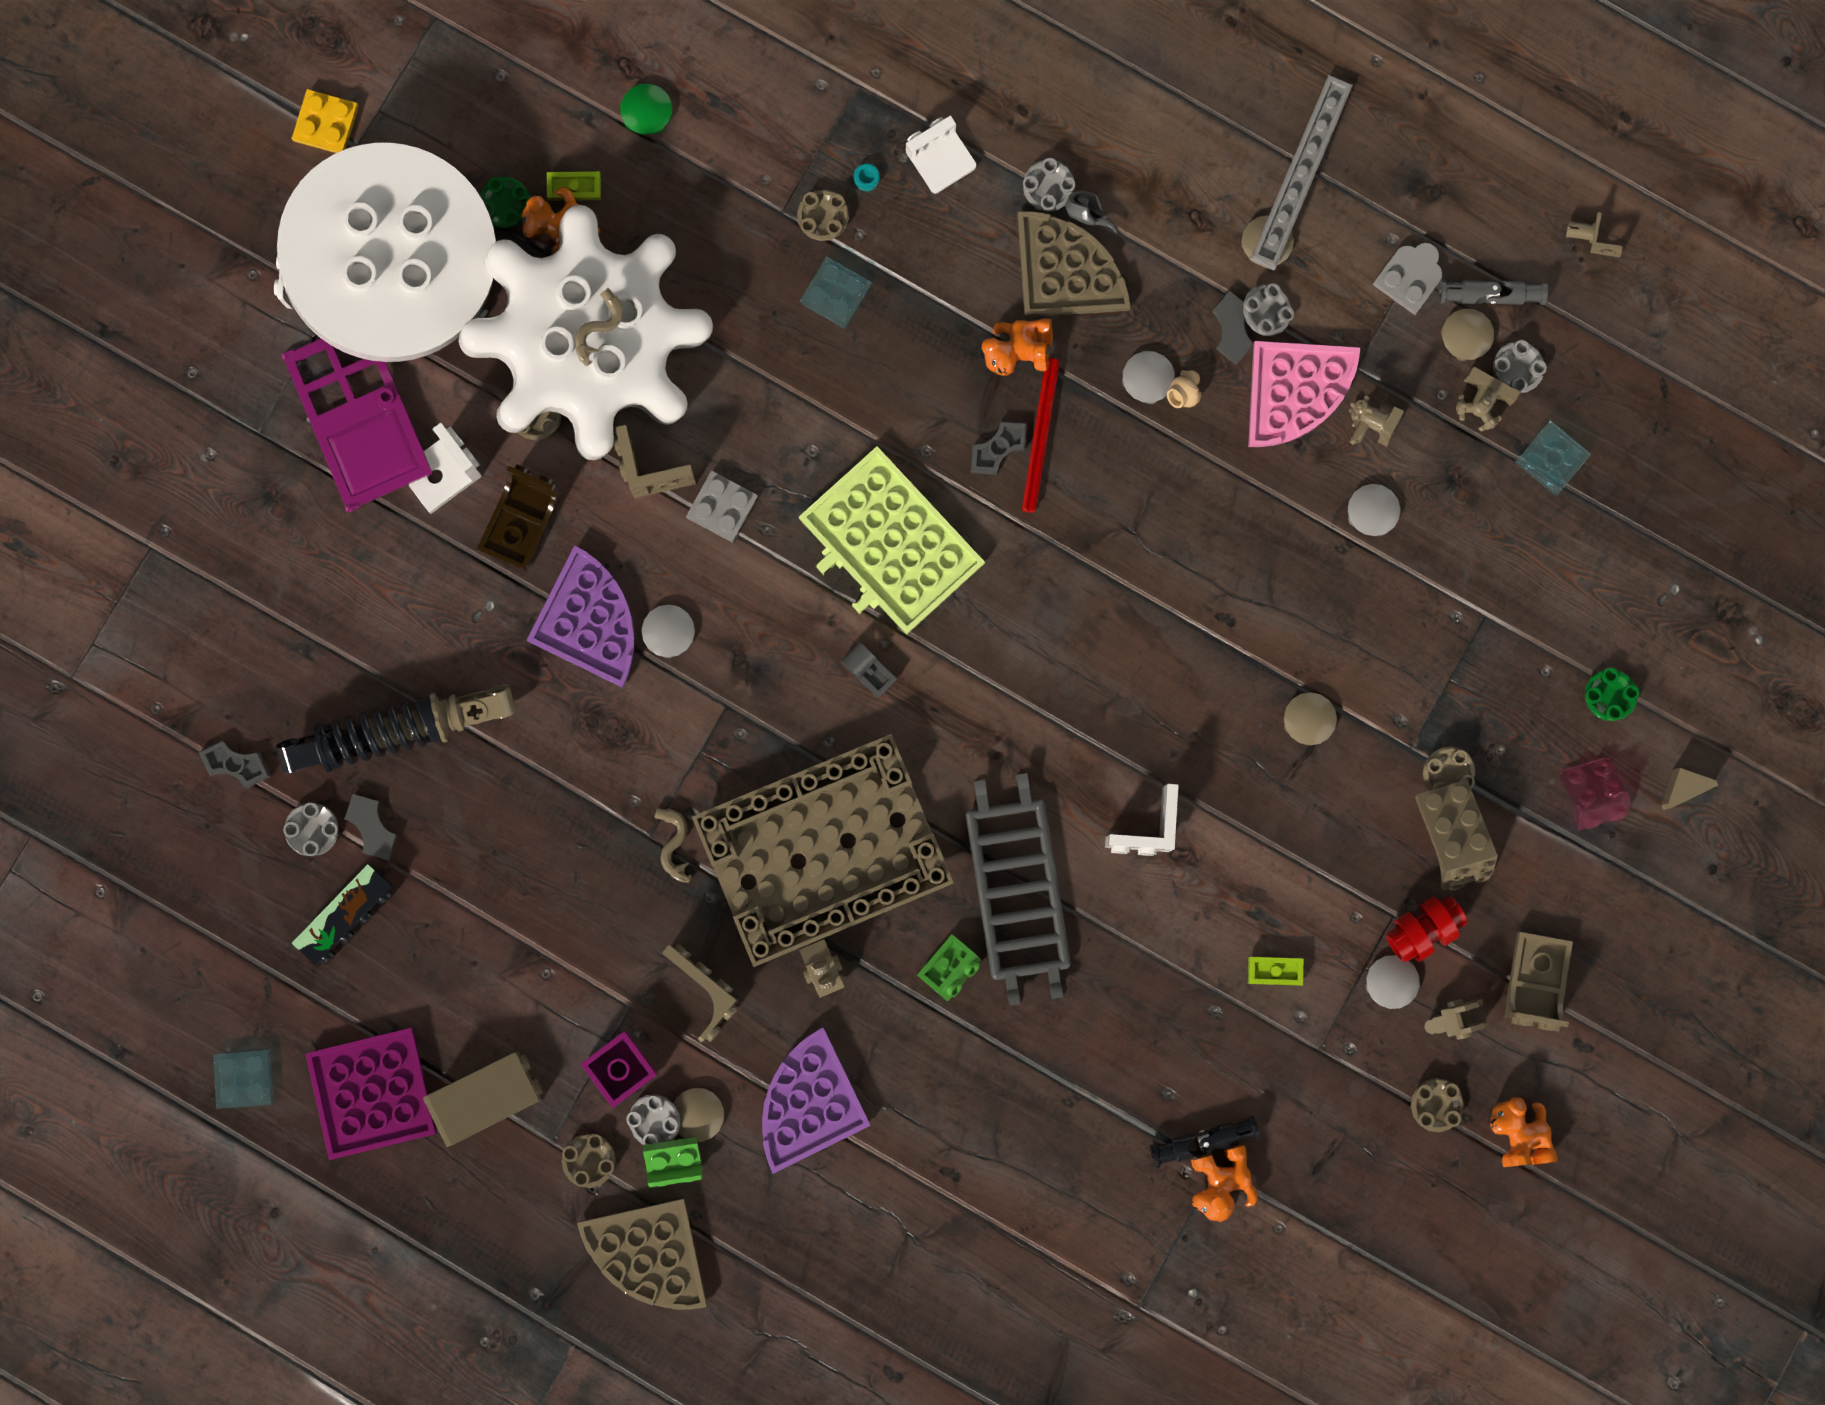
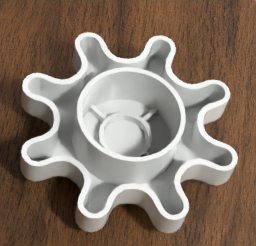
M575 205L565 212L560 221L559 250L551 256L545 258L532 257L511 240L503 239L491 245L485 257V267L488 273L505 289L507 294L506 309L499 316L476 318L468 321L459 334L458 342L461 350L466 355L474 358H498L510 368L514 379L513 388L500 404L496 416L502 429L512 433L521 432L541 413L548 411L557 412L568 417L572 422L575 432V444L580 455L588 460H598L610 452L613 447V422L615 415L620 410L628 407L639 408L646 412L653 420L664 425L673 424L684 416L688 406L687 398L668 378L665 370L666 360L672 350L694 348L704 343L713 331V323L710 316L703 310L673 308L663 299L659 289V281L663 272L670 266L676 255L675 245L669 237L662 234H654L645 239L638 249L631 254L620 255L612 253L605 249L600 242L598 223L594 212L587 206ZM609 287L623 305V317L615 329L608 332H592L587 336V345L599 351L589 355V360L593 362L589 366H585L581 363L576 353V333L585 323L607 321L611 318V311L606 305V301L600 295Z

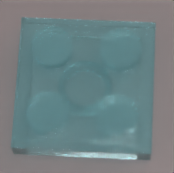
M826 256L802 296L800 304L846 329L872 286V282Z
M1550 420L1515 463L1556 496L1590 457L1591 453Z
M270 1050L213 1054L216 1109L273 1104Z

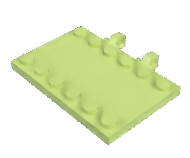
M875 447L799 516L801 522L826 547L822 551L825 558L816 565V568L824 575L835 564L839 569L843 566L862 586L860 591L863 595L856 603L852 604V607L860 614L869 605L873 609L879 605L906 635L985 564V561L878 447Z

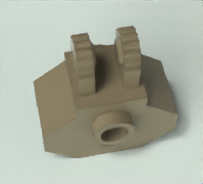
M824 938L812 945L799 948L806 965L802 972L807 984L813 982L819 998L844 988L838 972L843 970L837 954L831 955Z
M1463 999L1447 1002L1448 1007L1441 1010V1015L1427 1020L1424 1029L1430 1035L1447 1032L1448 1037L1456 1036L1457 1040L1473 1036L1472 1032L1489 1026L1488 1020L1473 1022L1469 1011L1483 1005V1000L1463 1002Z

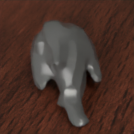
M1075 191L1069 195L1065 207L1071 218L1086 225L1107 226L1114 233L1118 232L1117 226L1110 221L1108 215L1098 213L1103 211V208L1096 194L1086 191Z

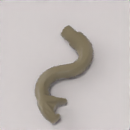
M609 287L600 295L606 301V305L611 311V318L607 321L585 323L576 333V353L581 363L585 366H589L593 362L589 360V355L599 351L587 345V336L592 332H608L615 329L623 317V305Z
M657 808L655 813L656 819L665 820V822L672 823L677 827L676 835L664 845L661 851V864L672 878L680 882L689 883L691 875L687 876L684 872L689 862L676 866L671 859L673 851L687 837V822L684 816L676 810Z

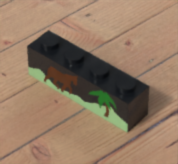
M367 864L292 944L315 966H320L322 963L327 965L337 955L334 951L341 944L345 946L354 938L356 934L353 931L360 924L362 926L366 925L374 917L375 914L372 911L379 904L384 906L393 897L391 892L396 887L373 865Z

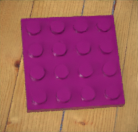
M413 1028L305 1053L329 1160L437 1134L434 1120L423 1100V1097L428 1095Z

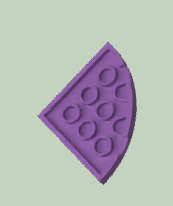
M574 545L527 641L624 688L630 673L634 654L633 620L625 596L615 579L598 560Z
M824 1027L809 1035L788 1054L769 1086L763 1108L762 1134L764 1150L772 1174L871 1126Z

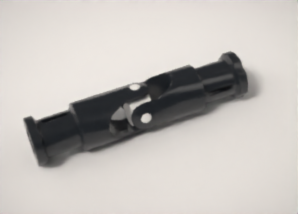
M1249 1116V1120L1235 1124L1228 1122L1218 1125L1210 1131L1201 1130L1172 1138L1171 1142L1157 1146L1151 1144L1149 1148L1155 1168H1160V1165L1175 1160L1177 1162L1208 1154L1214 1149H1227L1237 1146L1239 1142L1252 1138L1258 1140L1260 1139V1133L1255 1117ZM1194 1138H1196L1201 1150L1199 1151L1188 1149L1189 1143Z

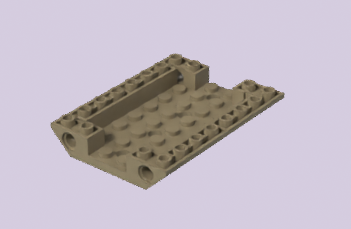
M892 734L692 816L753 967L954 884L916 796ZM894 813H901L906 819L905 824L900 828H895L890 824V817ZM846 833H851L856 838V844L850 849L844 848L840 843L842 835ZM795 854L805 856L806 865L804 868L795 869L792 867L791 858ZM750 874L756 878L757 884L752 890H745L741 885V880L745 875Z

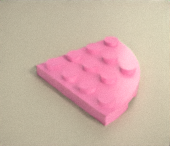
M1255 341L1253 344L1248 447H1266L1286 443L1307 434L1323 423L1339 406L1350 388L1356 374L1360 348Z

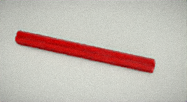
M1049 358L1048 370L1043 373L1022 511L1027 513H1035L1060 364V361L1055 358Z

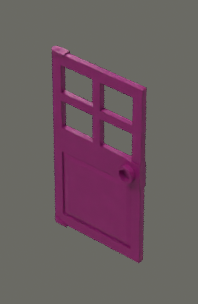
M323 339L314 341L296 350L292 349L281 355L294 382L347 513L353 512L361 508V505L433 474L386 362L362 359L343 368L335 348ZM326 350L335 372L305 385L296 362ZM376 364L385 386L356 399L347 376ZM339 380L348 403L318 415L309 393Z

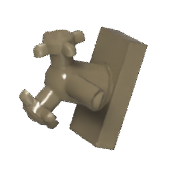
M1473 367L1468 372L1464 382L1477 388L1478 391L1472 402H1465L1464 395H1459L1456 412L1461 421L1465 420V413H1473L1475 416L1480 417L1484 425L1478 428L1479 431L1493 429L1502 420L1501 415L1493 418L1490 413L1496 400L1511 406L1517 400L1520 392Z
M1365 396L1363 400H1358L1356 403L1351 402L1349 412L1352 413V427L1357 428L1349 442L1352 445L1361 442L1368 428H1371L1380 435L1378 443L1387 447L1400 424L1404 411L1394 406L1392 412L1388 414L1373 406H1369V396Z

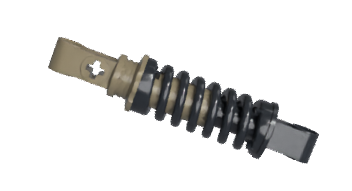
M507 684L498 685L484 691L456 697L453 694L444 700H439L436 693H431L424 700L417 698L415 700L416 707L410 708L409 703L404 701L401 703L402 711L396 712L395 706L389 705L387 707L388 714L382 715L381 710L377 708L373 710L374 718L368 719L365 712H361L359 714L361 725L355 726L352 716H346L345 723L347 729L341 730L337 719L332 720L331 725L330 723L317 722L314 723V734L284 740L278 743L275 748L284 773L296 772L318 764H323L324 769L328 773L334 769L341 768L344 760L348 764L354 765L359 757L363 761H369L372 758V754L381 758L386 754V750L392 754H397L401 746L405 750H411L415 742L421 747L426 746L430 742H448V732L458 730V732L464 731L466 726L493 719L506 718L515 714L517 710L510 686ZM476 705V708L479 709V711L475 712L474 709L471 708V706Z

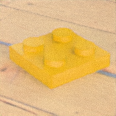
M307 89L292 140L334 153L345 150L359 108L358 103Z

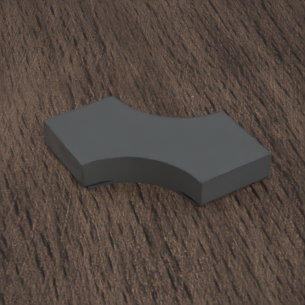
M1229 291L1212 313L1219 321L1222 332L1221 340L1216 349L1237 365L1254 343L1247 336L1244 327V302Z
M1000 421L999 429L991 440L983 444L972 445L970 473L997 475L999 465L1006 456L1016 451H1025L1027 423Z
M224 740L198 752L211 777L218 774H230L239 779L247 789L272 777L261 753L238 754L231 750Z
M352 794L345 820L353 823L359 829L363 838L362 853L390 861L397 834L389 831L383 825L379 815L380 802Z

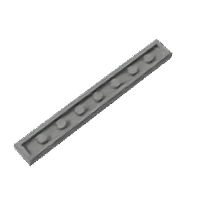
M1328 75L1250 261L1275 270L1353 86L1352 84Z

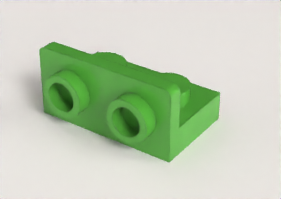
M951 935L917 976L946 1001H949L958 995L964 982L978 971L982 960L954 935Z
M697 1137L643 1145L649 1187H663L682 1182L689 1183L703 1178Z

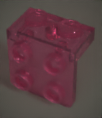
M1598 759L1560 772V779L1575 807L1574 824L1577 831L1586 828L1592 829L1599 824L1609 821H1619L1629 815L1630 796L1611 759Z

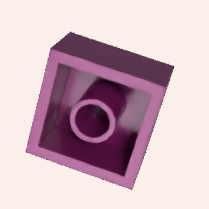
M628 1031L622 1032L580 1064L612 1108L619 1105L659 1075Z

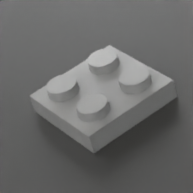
M711 470L686 518L733 543L757 501L758 495Z

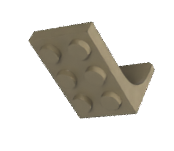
M1468 780L1417 794L1415 799L1438 857L1442 890L1450 889L1453 891L1462 888L1466 883L1472 881L1481 883L1488 880L1494 872L1498 855Z
M1517 932L1504 1017L1512 1018L1511 1024L1534 1027V1023H1538V1029L1558 1032L1561 1031V1027H1569V1022L1564 1020L1563 1003L1573 941Z
M677 944L675 947L668 945L662 954L705 988L712 998L714 1005L713 1018L709 1026L697 1039L701 1043L706 1040L712 1042L722 1030L718 1026L722 1020H730L739 1009L735 1005L739 1000L731 994L733 988L722 979L715 981L710 976L712 971L699 961L697 964L689 959L692 954L680 944Z

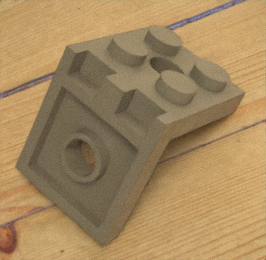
M627 426L615 427L617 435L614 436L615 450L618 456L623 458V461L618 462L621 476L624 482H628L629 489L634 498L696 484L691 465L640 476L631 435Z

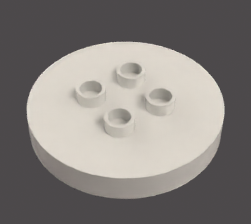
M371 143L351 147L330 156L314 167L300 181L292 192L281 217L278 230L277 254L282 282L289 300L300 318L315 334L331 346L359 358L382 362H400L424 357L444 348L459 337L461 330L468 321L477 318L488 298L493 282V277L485 267V257L496 240L493 225L483 200L467 178L455 167L440 157L420 148L396 143Z

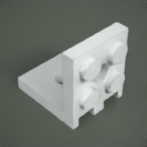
M442 423L433 428V431L440 440L424 451L431 470H440L442 472V480L439 483L433 484L429 482V476L409 484V487L430 514L482 477L476 469L480 464L467 447L463 450L460 448L464 443L450 426L446 429Z
M1167 784L1162 787L1159 838L1110 834L1106 836L1105 848H1111V853L1127 854L1130 852V849L1138 850V855L1144 856L1157 855V851L1170 852L1174 850L1178 785Z

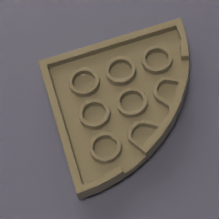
M1038 212L1017 213L1024 317L1130 311L1129 295L1125 281L1115 265L1114 259L1097 239L1074 223L1051 217L1049 214Z
M685 1198L577 1223L581 1239L588 1254L599 1267L601 1273L624 1293L639 1301L664 1308L686 1310L707 1307Z

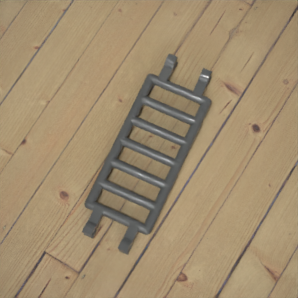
M1027 773L1016 776L1020 802L991 807L988 804L985 780L974 781L978 809H971L966 812L991 977L994 980L1005 979L1009 1006L1021 1004L1016 977L1048 972L1051 999L1062 998L1063 992L1059 970H1065L1071 966L1046 806L1042 799L1031 800ZM1036 811L1037 827L985 835L979 834L977 819ZM1040 837L1042 853L984 862L981 846ZM1044 863L1046 880L988 888L986 872ZM1045 890L1049 892L1051 906L992 915L990 899ZM1053 917L1055 933L996 941L994 929L996 925ZM1057 943L1059 960L1001 968L998 952Z

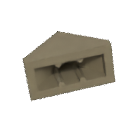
M1682 768L1672 770L1661 806L1663 810L1673 808L1718 786V783L1714 779Z

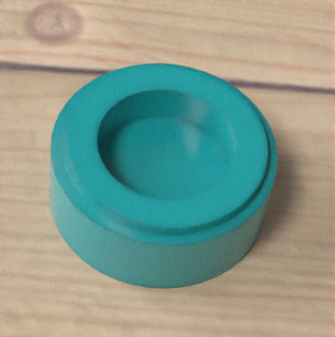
M869 163L859 165L854 172L856 187L862 191L874 190L880 182L879 170Z

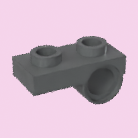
M859 642L840 661L878 699L897 681V678Z

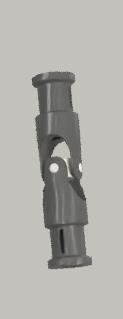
M1440 280L1438 288V301L1440 304H1444L1445 301H1461L1462 304L1487 302L1489 304L1523 305L1524 302H1539L1540 305H1546L1548 297V284L1546 281H1542L1540 284H1525L1524 281L1485 282L1463 280L1461 283ZM1501 289L1505 290L1508 296L1499 297Z

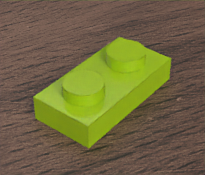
M600 171L547 172L548 201H564V198L555 194V191L560 187L569 189L575 200H601Z
M1248 957V984L1303 986L1304 959Z

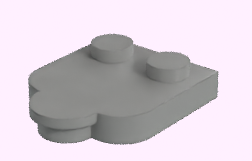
M1422 243L1416 248L1412 246L1399 248L1372 285L1415 315L1442 278L1441 268L1437 264L1439 259L1438 250L1429 243Z

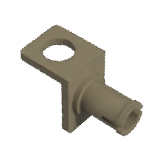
M1602 212L1597 213L1596 222H1593V225L1569 221L1566 238L1590 240L1589 243H1592L1590 253L1621 257L1623 246L1597 242Z

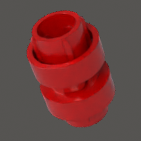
M1432 896L1418 905L1420 914L1416 917L1410 912H1406L1394 920L1395 928L1386 934V939L1400 961L1408 962L1415 957L1421 962L1435 953L1433 944L1437 941L1447 946L1460 937L1458 930L1467 925L1468 921L1463 910L1452 896H1445L1441 900Z

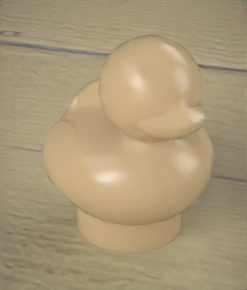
M1182 370L1180 376L1171 382L1170 390L1167 392V399L1173 407L1190 408L1200 401L1201 392H1199L1197 387L1200 382V376L1196 371Z

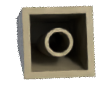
M519 1051L514 1052L423 1097L446 1147L455 1145L542 1101L540 1095L543 1094V1089L537 1079L532 1080L528 1071L532 1068L525 1054L521 1056Z

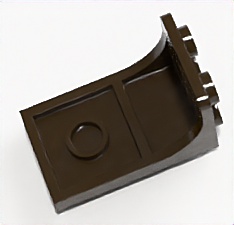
M516 464L514 468L507 466L505 470L507 472V480L503 493L477 550L527 572L562 495L553 480L540 475L539 479L533 477L534 475L530 474V470Z

